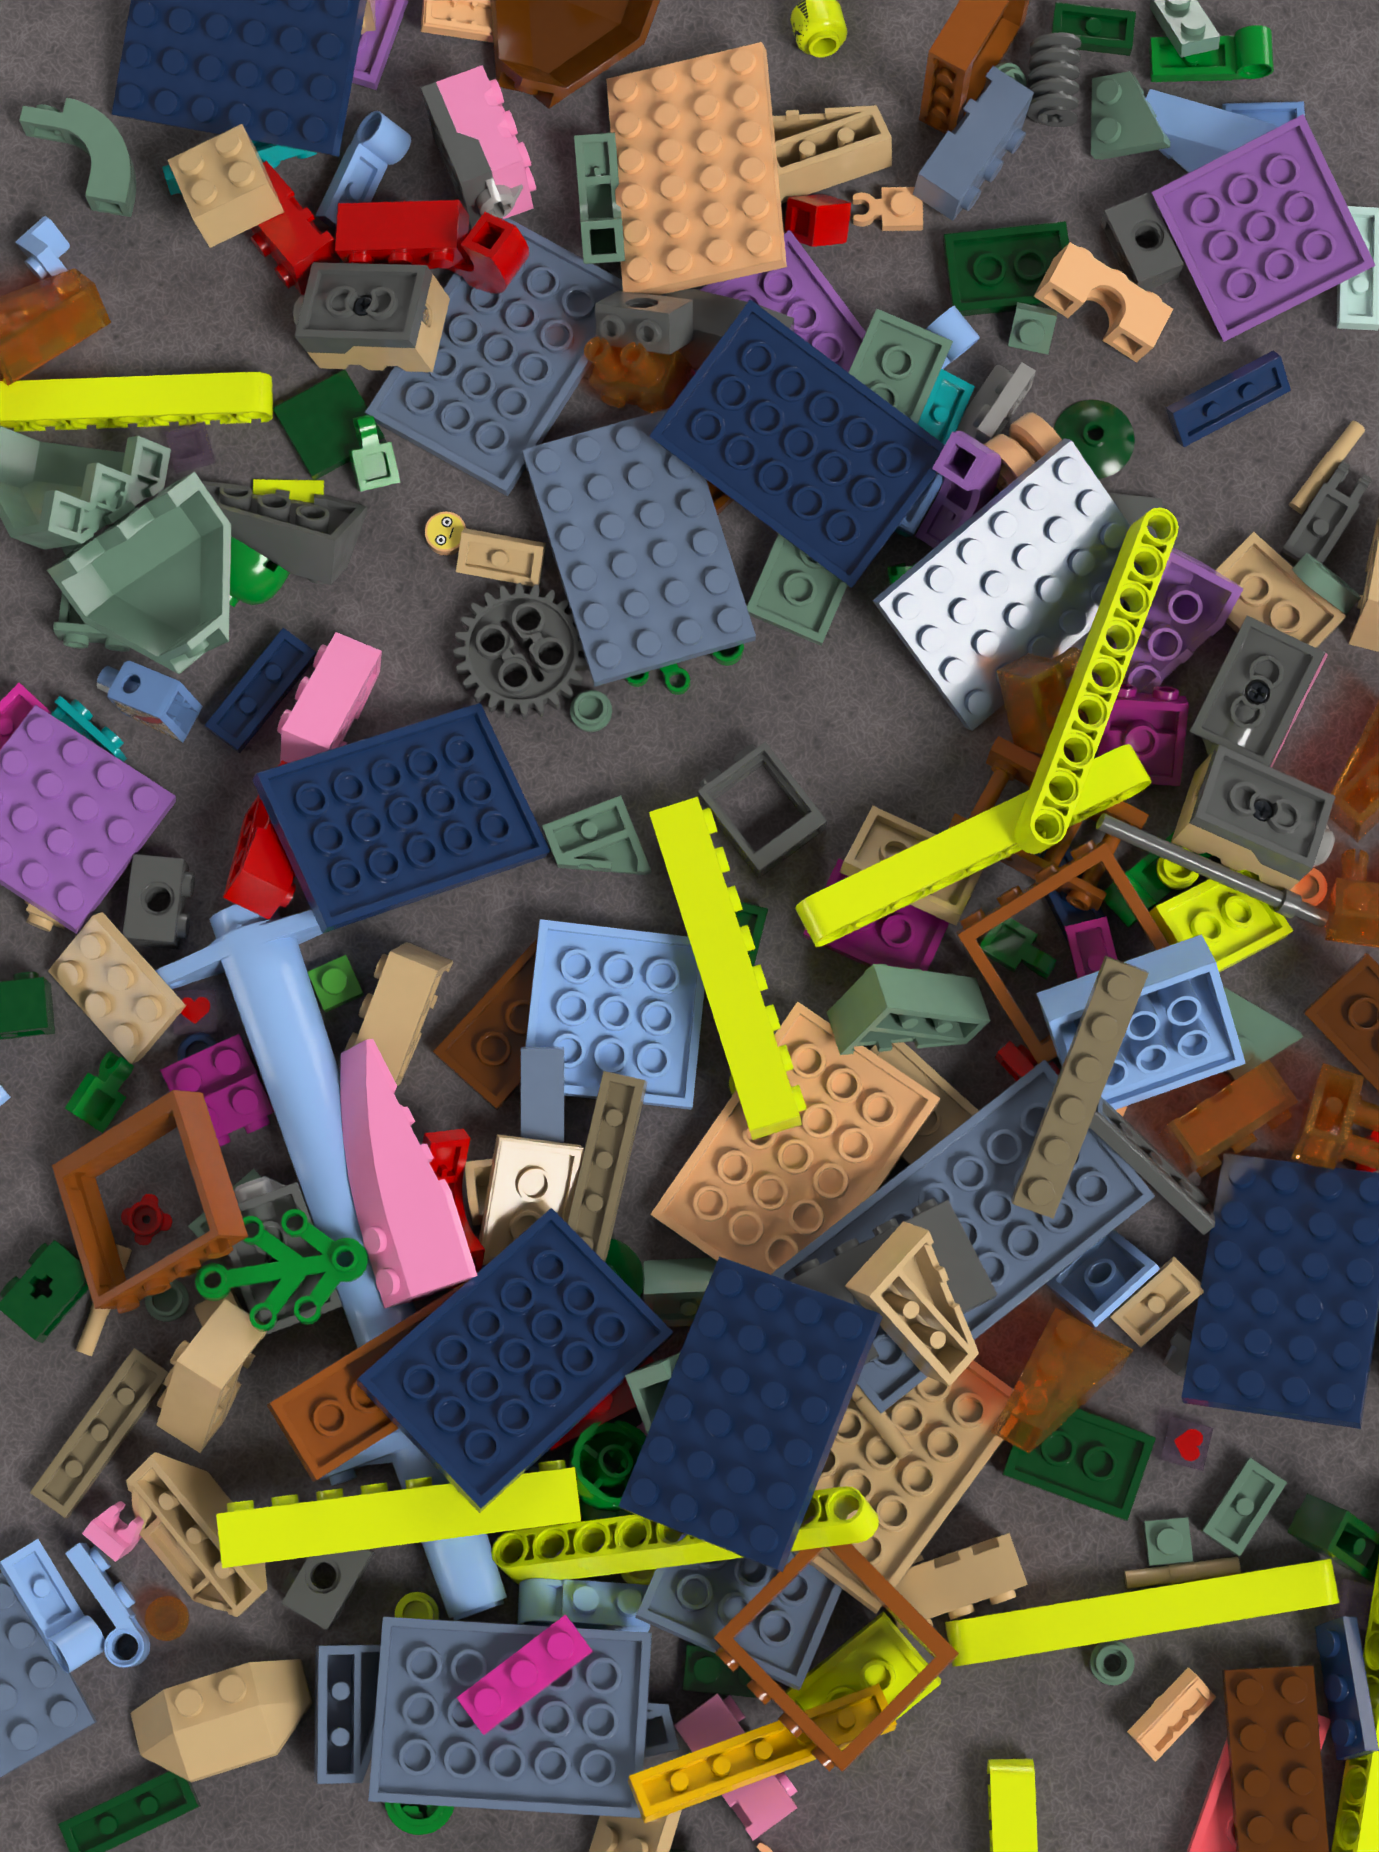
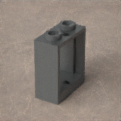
M766 741L757 748L751 744L741 750L733 758L734 765L723 773L720 769H716L708 774L699 783L702 788L698 790L700 804L704 809H711L716 825L758 879L825 831L827 825L825 817ZM763 765L803 818L755 853L715 800Z

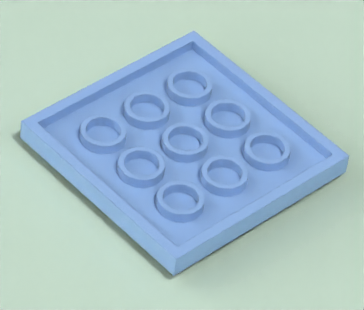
M540 919L525 1047H564L565 1096L597 1099L603 1071L646 1080L648 1083L643 1100L644 1105L692 1109L705 988L688 936Z

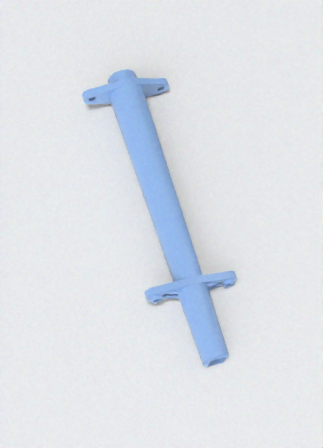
M237 904L217 912L209 919L216 940L204 949L155 971L171 989L225 972L314 1226L334 1241L341 1238H351L361 1243L364 1247L349 1184L343 1143L340 1072L299 948V944L321 935L322 932L312 910L280 918L277 909L269 920ZM343 1252L337 1257V1263L342 1267H348L354 1261L353 1255L349 1252ZM369 1257L367 1268L360 1278L352 1282H340L336 1288L357 1348L416 1313L413 1302L384 1309ZM400 1429L392 1432L320 1478V1480L329 1479L331 1486L356 1478L354 1469L366 1465L393 1463L402 1489H406L405 1480L432 1477L433 1485L450 1483ZM487 1534L422 1542L449 1618L453 1617L454 1621L504 1604L503 1599L507 1598L498 1567L492 1559V1548Z

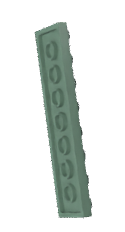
M876 308L849 373L918 424L953 341ZM778 534L747 605V609L752 617L822 646L848 585Z

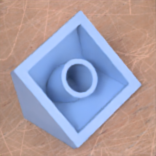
M1113 1230L1049 1280L1046 1285L1090 1332L1160 1268L1148 1256Z

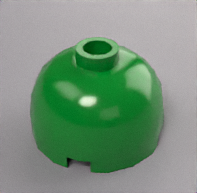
M231 536L230 605L235 607L239 601L249 605L263 604L276 595L290 572Z
M618 1420L614 1423L606 1422L600 1425L601 1422L593 1423L579 1435L568 1457V1468L575 1467L579 1498L584 1503L601 1511L616 1512L623 1510L618 1506L646 1439V1435L640 1429L625 1421Z

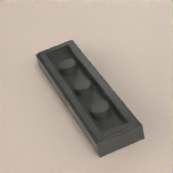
M1101 1097L1089 1127L1203 1235L1214 1228V1203Z

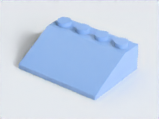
M1202 934L1125 961L1127 964L1146 970L1149 974L1101 1095L1115 1110L1246 1064L1216 961ZM1099 971L1037 993L1061 1066H1063Z

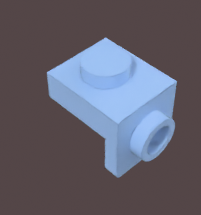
M44 216L16 241V244L27 256L24 262L37 278L42 280L44 277H47L60 286L71 276L59 260V257L70 248V244L52 220Z

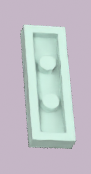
M1348 206L1376 266L1337 285V329L1378 331L1379 208Z

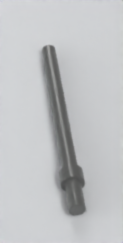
M1103 813L1098 819L1096 829L1271 905L1274 912L1291 919L1296 916L1321 928L1328 920L1329 913L1302 901L1301 895L1285 888L1279 891Z

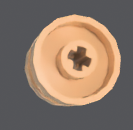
M1033 412L1026 413L1010 425V437L1004 434H997L984 444L1001 457V471L996 485L1000 492L1062 440L1043 418Z

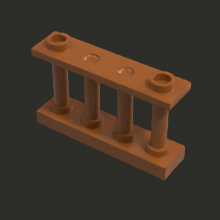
M998 736L986 760V764L992 766L991 769L994 773L968 819L993 808L1008 780L1013 781L1016 779L1029 786L1030 790L1041 758ZM1122 801L1089 818L1098 822V819L1104 813L1142 830L1149 814ZM955 813L949 828L968 819ZM1083 821L1069 827L1063 839L1051 846L1043 859L1021 850L1000 860V862L1035 880L1033 875L1054 862L1059 866ZM1105 833L1102 841L1107 844L1112 854H1114L1121 839ZM1100 861L1087 869L1081 879L1075 877L1055 890L1059 893L1061 891L1067 894L1066 900L1078 909L1089 910L1093 908L1098 911L1107 894L1096 887L1105 868Z

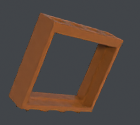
M960 0L928 53L919 115L920 121L944 134L947 131L952 132L966 114L963 108L970 98L976 101L980 97L987 80L985 76L992 66L1000 64L1026 20L1029 0Z
M1090 840L1082 846H1078L1070 852L1073 857L1071 861L1060 868L1054 862L1033 875L1036 880L1034 884L1024 890H1021L1019 885L1004 892L996 898L1000 905L987 913H984L982 908L977 909L968 917L959 921L963 928L956 931L1038 1065L1044 1060L1048 1062L1058 1056L1051 1035L1046 1036L1040 1041L1038 1040L976 938L1101 861L1155 950L1170 946L1111 850L1103 841L1095 845L1093 840Z
M172 1090L52 1165L95 1309H117L118 1313L132 1311L140 1306L139 1301L143 1298L167 1291L171 1288L170 1282L179 1277H186L197 1273L202 1268L201 1264L209 1259H216L230 1254L233 1251V1245L248 1237L203 1093ZM178 1127L210 1231L126 1280L96 1177Z
M852 1544L801 1550L784 1567L783 1572L780 1571L714 1637L715 1641L720 1645L714 1653L733 1672L740 1666L752 1678L746 1686L764 1705L772 1699L784 1712L778 1718L781 1723L796 1738L804 1733L816 1745L810 1753L829 1772L836 1766L842 1773L959 1654ZM825 1548L934 1657L843 1751L734 1640Z

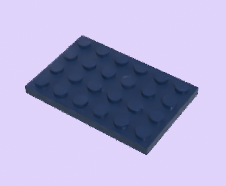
M131 0L112 115L220 135L243 124L251 141L339 157L367 0Z
M751 299L649 436L851 588L938 474L932 468L945 446Z
M481 703L257 773L252 779L322 934L545 858L550 853V849Z
M1224 1154L1213 1213L1215 1216V1227L1210 1230L1201 1282L1203 1293L1199 1296L1181 1396L1182 1402L1361 1429L1379 1313V1173Z
M552 1208L477 1273L478 1276L471 1278L357 1379V1385L479 1513L626 1379L625 1375L639 1368L673 1335V1331Z
M719 1257L618 1507L783 1572L883 1316L875 1311Z

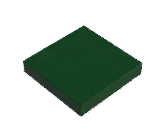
M344 369L273 408V411L314 481L351 461L349 450L360 448L353 425V418L365 416L368 407ZM375 421L379 443L386 442L382 431Z

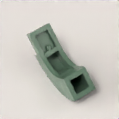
M66 98L63 113L49 105L41 104L37 105L36 108L23 106L19 121L26 136L72 144L82 149L91 158V172L85 193L91 210L131 217L136 197V174L125 142L114 124L97 109L71 98Z
M615 132L574 135L584 264L625 261L621 207L616 204L615 189L619 185Z

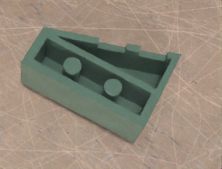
M873 964L827 1011L840 1055L853 1054L855 1051L854 1047L876 1045L878 1052L891 1051L893 1048L892 1043L914 1041L916 1049L967 1044L991 1021L976 978L958 976L953 973L944 974L922 971L921 969L892 967L886 964Z

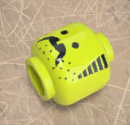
M802 0L792 10L790 21L798 48L805 54L819 58L830 56L846 40L847 27L838 1Z

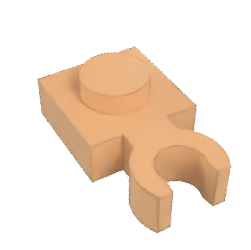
M881 187V199H875L868 193H856L853 195V205L863 204L868 207L869 211L864 215H853V225L864 227L870 225L874 220H882V231L923 230V201L913 195L915 187Z

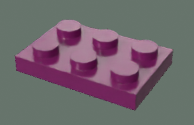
M838 858L825 888L849 877L840 873L844 860ZM909 904L823 946L867 967H871L873 964H886L892 967L928 971L950 923ZM805 929L803 937L812 941L809 933Z

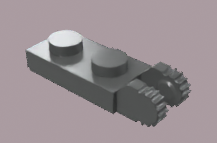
M1342 461L1328 484H1323L1279 555L1296 565L1308 553L1323 564L1360 506L1358 502L1371 483L1372 478L1366 474L1359 478L1349 498L1336 490L1339 483L1344 481L1349 472L1350 465Z

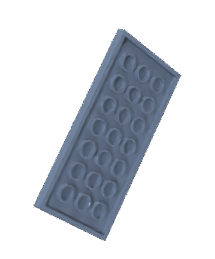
M1044 1060L771 1275L790 1281L797 1277L794 1272L795 1268L815 1258L822 1264L836 1257L833 1249L843 1243L857 1238L859 1244H862L875 1237L872 1230L893 1218H896L898 1224L913 1218L914 1215L911 1210L916 1206L935 1198L938 1204L949 1200L998 1294L994 1299L963 1314L971 1335L975 1340L1152 1200L1155 1195L1135 1170L1089 1127L1054 1219L1012 1204L1011 1198L1058 1079V1075ZM854 1297V1304L863 1307ZM879 1326L873 1341L879 1356L863 1366L857 1385L881 1414L925 1380L927 1376L918 1369L883 1328Z

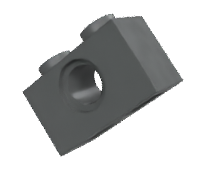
M1150 192L1104 211L1101 227L1122 272L1127 276L1128 280L1148 291L1179 278L1185 261L1175 240H1172L1166 228L1168 225ZM1147 238L1154 243L1155 247L1150 249L1142 248L1137 244L1136 240Z
M619 290L595 303L597 344L672 354L694 340L693 300Z
M133 854L123 929L124 937L132 945L179 949L180 939L188 938L190 914L184 913L186 897H192L194 894L195 872H189V865L184 859ZM169 894L171 902L167 909L161 912L151 910V902L155 896Z
M366 1549L308 1557L301 1570L293 1568L283 1583L280 1591L286 1595L281 1604L326 1631L331 1630L376 1553ZM322 1563L331 1564L335 1568L337 1575L334 1584L327 1589L320 1588L314 1581V1572Z

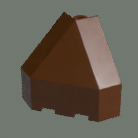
M491 0L495 70L499 87L533 95L548 109L644 45L660 0Z

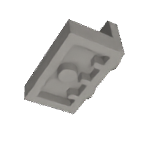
M1021 362L1015 373L1010 372L1001 365H996L965 410L956 431H963L982 444H985L997 434H1001L1031 389L1036 370Z

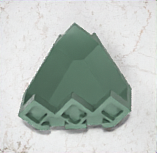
M0 426V518L11 538L44 550L82 544L93 537L94 533L104 526L114 523L135 509V505L164 489L171 449L140 436L128 437L125 453L48 443L35 440Z
M195 472L172 483L160 491L155 498L139 508L136 507L109 525V528L92 540L88 539L47 569L84 623L177 674L182 673L206 652L229 642L231 523Z

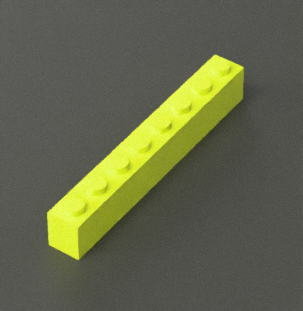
M698 797L651 811L649 814L752 1140L802 1125L799 1112L807 1110L800 1086L791 1087L786 1071L794 1069L787 1045L778 1047L773 1031L781 1029L774 1005L765 1006L760 991L768 989L761 965L752 967L748 951L755 950L748 925L739 927L735 912L743 909L735 885L727 888L722 874L730 871L723 846L715 849L710 834L718 831L711 809L702 810Z
M565 1460L538 1463L539 1472L522 1474L480 1513L451 1483L433 1485L432 1477L405 1480L406 1489L388 1491L387 1483L360 1486L361 1495L343 1497V1488L316 1492L317 1501L299 1503L298 1494L272 1497V1507L254 1509L253 1500L226 1503L227 1512L216 1514L222 1568L580 1522L581 1514L575 1467L566 1468Z

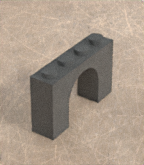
M935 1198L913 1208L911 1211L914 1217L905 1222L929 1230L934 1241L931 1245L938 1263L945 1268L949 1278L946 1281L954 1302L960 1305L963 1314L994 1299L998 1294L949 1200L938 1204ZM893 1218L874 1228L872 1231L875 1237L859 1244L857 1238H854L833 1249L836 1257L822 1264L819 1263L817 1258L794 1269L797 1277L791 1279L790 1282L854 1304V1296L845 1285L901 1224H898L896 1218ZM873 1344L864 1365L872 1362L879 1356Z

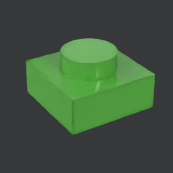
M346 955L307 972L325 1013L364 996Z

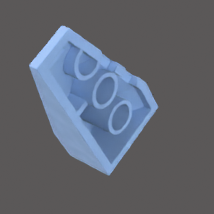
M1150 89L1146 96V100L1151 104L1157 116L1156 119L1162 131L1170 140V148L1159 149V151L1168 159H1174L1188 173L1277 128V126L1268 122Z

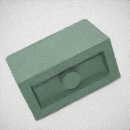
M713 1258L645 1261V1304L667 1326H691L717 1261Z

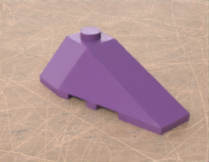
M1173 547L1122 684L1136 686V693L1151 694L1154 687L1160 686L1168 675L1181 663L1187 661L1199 646L1223 627L1241 595L1243 587L1203 562ZM1114 643V645H1113L1112 648H1114V649L1117 648V647H1116V643ZM1098 675L1095 683L1103 686L1102 679Z

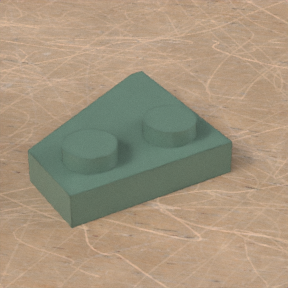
M1130 71L1092 78L1091 155L1095 159L1104 160L1170 148L1168 136L1162 131L1151 104L1143 95L1142 87Z
M621 795L542 825L558 868L637 875L651 873L650 866Z
M1223 987L1246 1063L1226 1070L1232 1082H1235L1302 1039L1303 1035L1297 1029Z

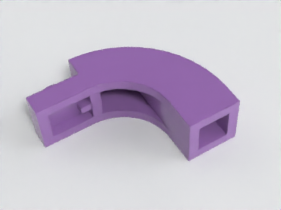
M953 431L932 468L945 478L938 496L915 536L933 548L938 546L990 502L1001 471L1000 455L963 431Z

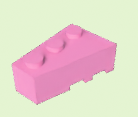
M335 632L328 646L324 644L320 646L314 659L313 667L315 670L310 678L303 677L295 695L297 702L293 710L286 709L279 721L277 732L281 734L280 762L282 760L287 763L347 745V742H344L343 739L354 719H359L380 673L381 650Z
M718 1693L674 1724L692 1752L746 1733L738 1723L745 1718L742 1711L730 1695L722 1700ZM781 1772L722 1794V1796L745 1826V1830L754 1841L797 1809L791 1796L798 1791L787 1775Z

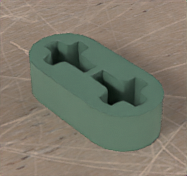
M1308 553L1292 568L1293 572L1307 586L1345 614L1361 599L1356 591L1344 580Z

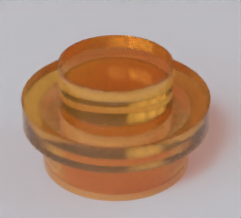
M172 1596L157 1598L148 1606L145 1613V1625L148 1632L154 1638L162 1641H171L182 1636L187 1630L190 1621L187 1606L180 1599Z

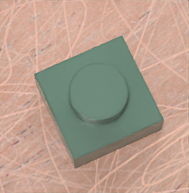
M1017 302L1008 346L1048 355L1058 312L1053 309Z
M1188 1517L1143 1521L1148 1566L1193 1562Z

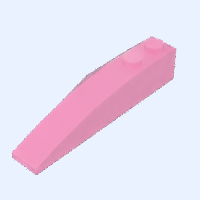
M367 1039L341 1053L340 1101L342 1132L349 1184L358 1224L376 1279V1286L380 1292L385 1309L426 1299L478 1275L452 1192L445 1179H437L430 1165L434 1157L427 1143L419 1144L411 1128L415 1120L408 1106L403 1107L396 1099L394 1093L397 1084L373 1039Z

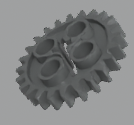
M517 583L515 594L509 595L504 586H500V598L497 600L486 592L484 594L486 603L484 608L475 603L471 604V611L475 618L463 616L461 618V625L468 632L455 633V640L464 646L454 649V658L466 660L456 666L457 674H470L463 682L464 689L469 690L477 687L478 689L474 695L475 702L479 703L488 697L490 699L488 708L491 713L499 705H503L505 718L511 716L514 708L520 709L523 720L527 719L529 708H535L540 717L544 716V704L549 703L556 710L560 709L558 698L560 694L570 700L573 698V691L569 684L578 686L583 684V677L576 670H588L586 660L579 657L584 655L581 642H578L580 639L576 628H574L575 623L572 614L566 615L569 609L568 600L566 599L558 605L554 604V590H551L544 598L540 597L539 585L537 584L534 585L530 594H524L522 584ZM525 616H533L540 621L539 626L531 631L521 629L517 623ZM502 621L508 622L522 648L529 647L530 661L543 676V681L538 682L535 679L521 653L515 654L514 641L507 631L501 627L500 623ZM491 637H497L504 642L503 648L495 653L485 651L482 648V644ZM555 650L562 655V659L558 664L546 665L540 660V656L544 651ZM516 671L523 673L527 680L522 686L511 687L504 682L505 676Z

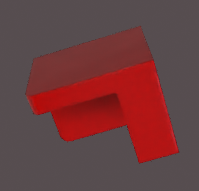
M825 194L788 197L784 234L790 230L799 243L811 247L844 244L848 237L851 202Z

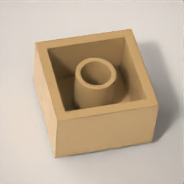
M243 124L168 159L192 219L210 248L284 213L259 153Z

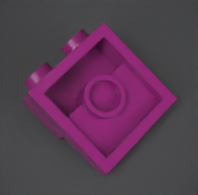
M1121 684L1099 743L1096 758L1120 746L1131 744L1152 781L1151 784L1180 786L1189 709L1186 697L1179 696V690L1173 687L1157 686L1154 687L1153 694L1136 693V686Z
M240 1033L160 1070L170 1091L180 1090L203 1093L220 1147L231 1142L228 1134L241 1127H244L246 1133L249 1134L270 1124L267 1115L274 1113V1110Z

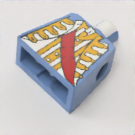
M129 660L124 662L120 671L110 666L104 667L97 679V688L108 693L107 698L123 714L182 743L185 741L203 707L180 681Z

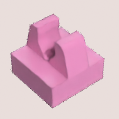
M122 1501L115 1503L93 1519L82 1533L115 1562L131 1552L142 1537L139 1534L144 1524V1520L140 1516L132 1520L129 1525L119 1518L120 1512L126 1505Z

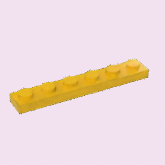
M878 1683L804 1712L840 1750H843L888 1706V1703ZM778 1720L629 1775L628 1784L645 1824L816 1760L810 1753L816 1745L804 1733L796 1738ZM894 1720L881 1735L894 1731L897 1725L896 1721Z

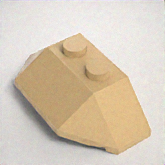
M155 1452L126 1480L128 1491L132 1492L135 1518L140 1516L144 1520L140 1532L141 1537L193 1601L213 1609L227 1611L229 1615L238 1617L267 1591L265 1563L222 1568L216 1514L227 1512L226 1503L233 1502L207 1471Z
M301 1659L245 1663L163 1689L130 1714L140 1756L189 1782H195L278 1755L303 1714L311 1706L312 1699Z

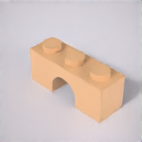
M1071 242L1054 257L1034 295L1035 298L1067 318L1078 310L1086 300L1097 302L1105 309L1109 317V328L1102 341L1135 362H1138L1154 348L1173 311V308L1162 302L1158 295L1140 288L1128 280L1124 273L1111 269L1094 258L1090 251L1083 247H1078Z

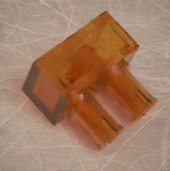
M599 337L590 339L584 347L585 357L595 365L589 384L601 395V400L604 403L613 407L622 408L625 404L637 405L639 408L651 413L661 411V409H668L686 387L692 365L678 350L672 354L646 351V348L641 343H638L637 346L635 342L627 344L624 348L610 346L609 342L603 337L601 340Z
M1071 647L1052 659L1028 653L997 670L1015 745L1035 753H1044L1068 690L1065 680L1073 676L1076 664L1080 658L1082 651L1079 648ZM1078 709V715L1085 713Z
M1349 849L1341 854L1342 876L1341 878H1336L1327 902L1326 911L1329 913V917L1325 925V940L1379 948V883L1367 882L1368 853L1360 850L1359 861H1355L1356 849Z
M1325 1063L1322 1064L1308 1096L1291 1159L1315 1167L1334 1170L1338 1161L1342 1162L1345 1158L1379 1171V1143L1352 1134L1353 1129H1350L1353 1124L1379 1132V1105L1361 1100L1362 1095H1360L1364 1081L1363 1076Z

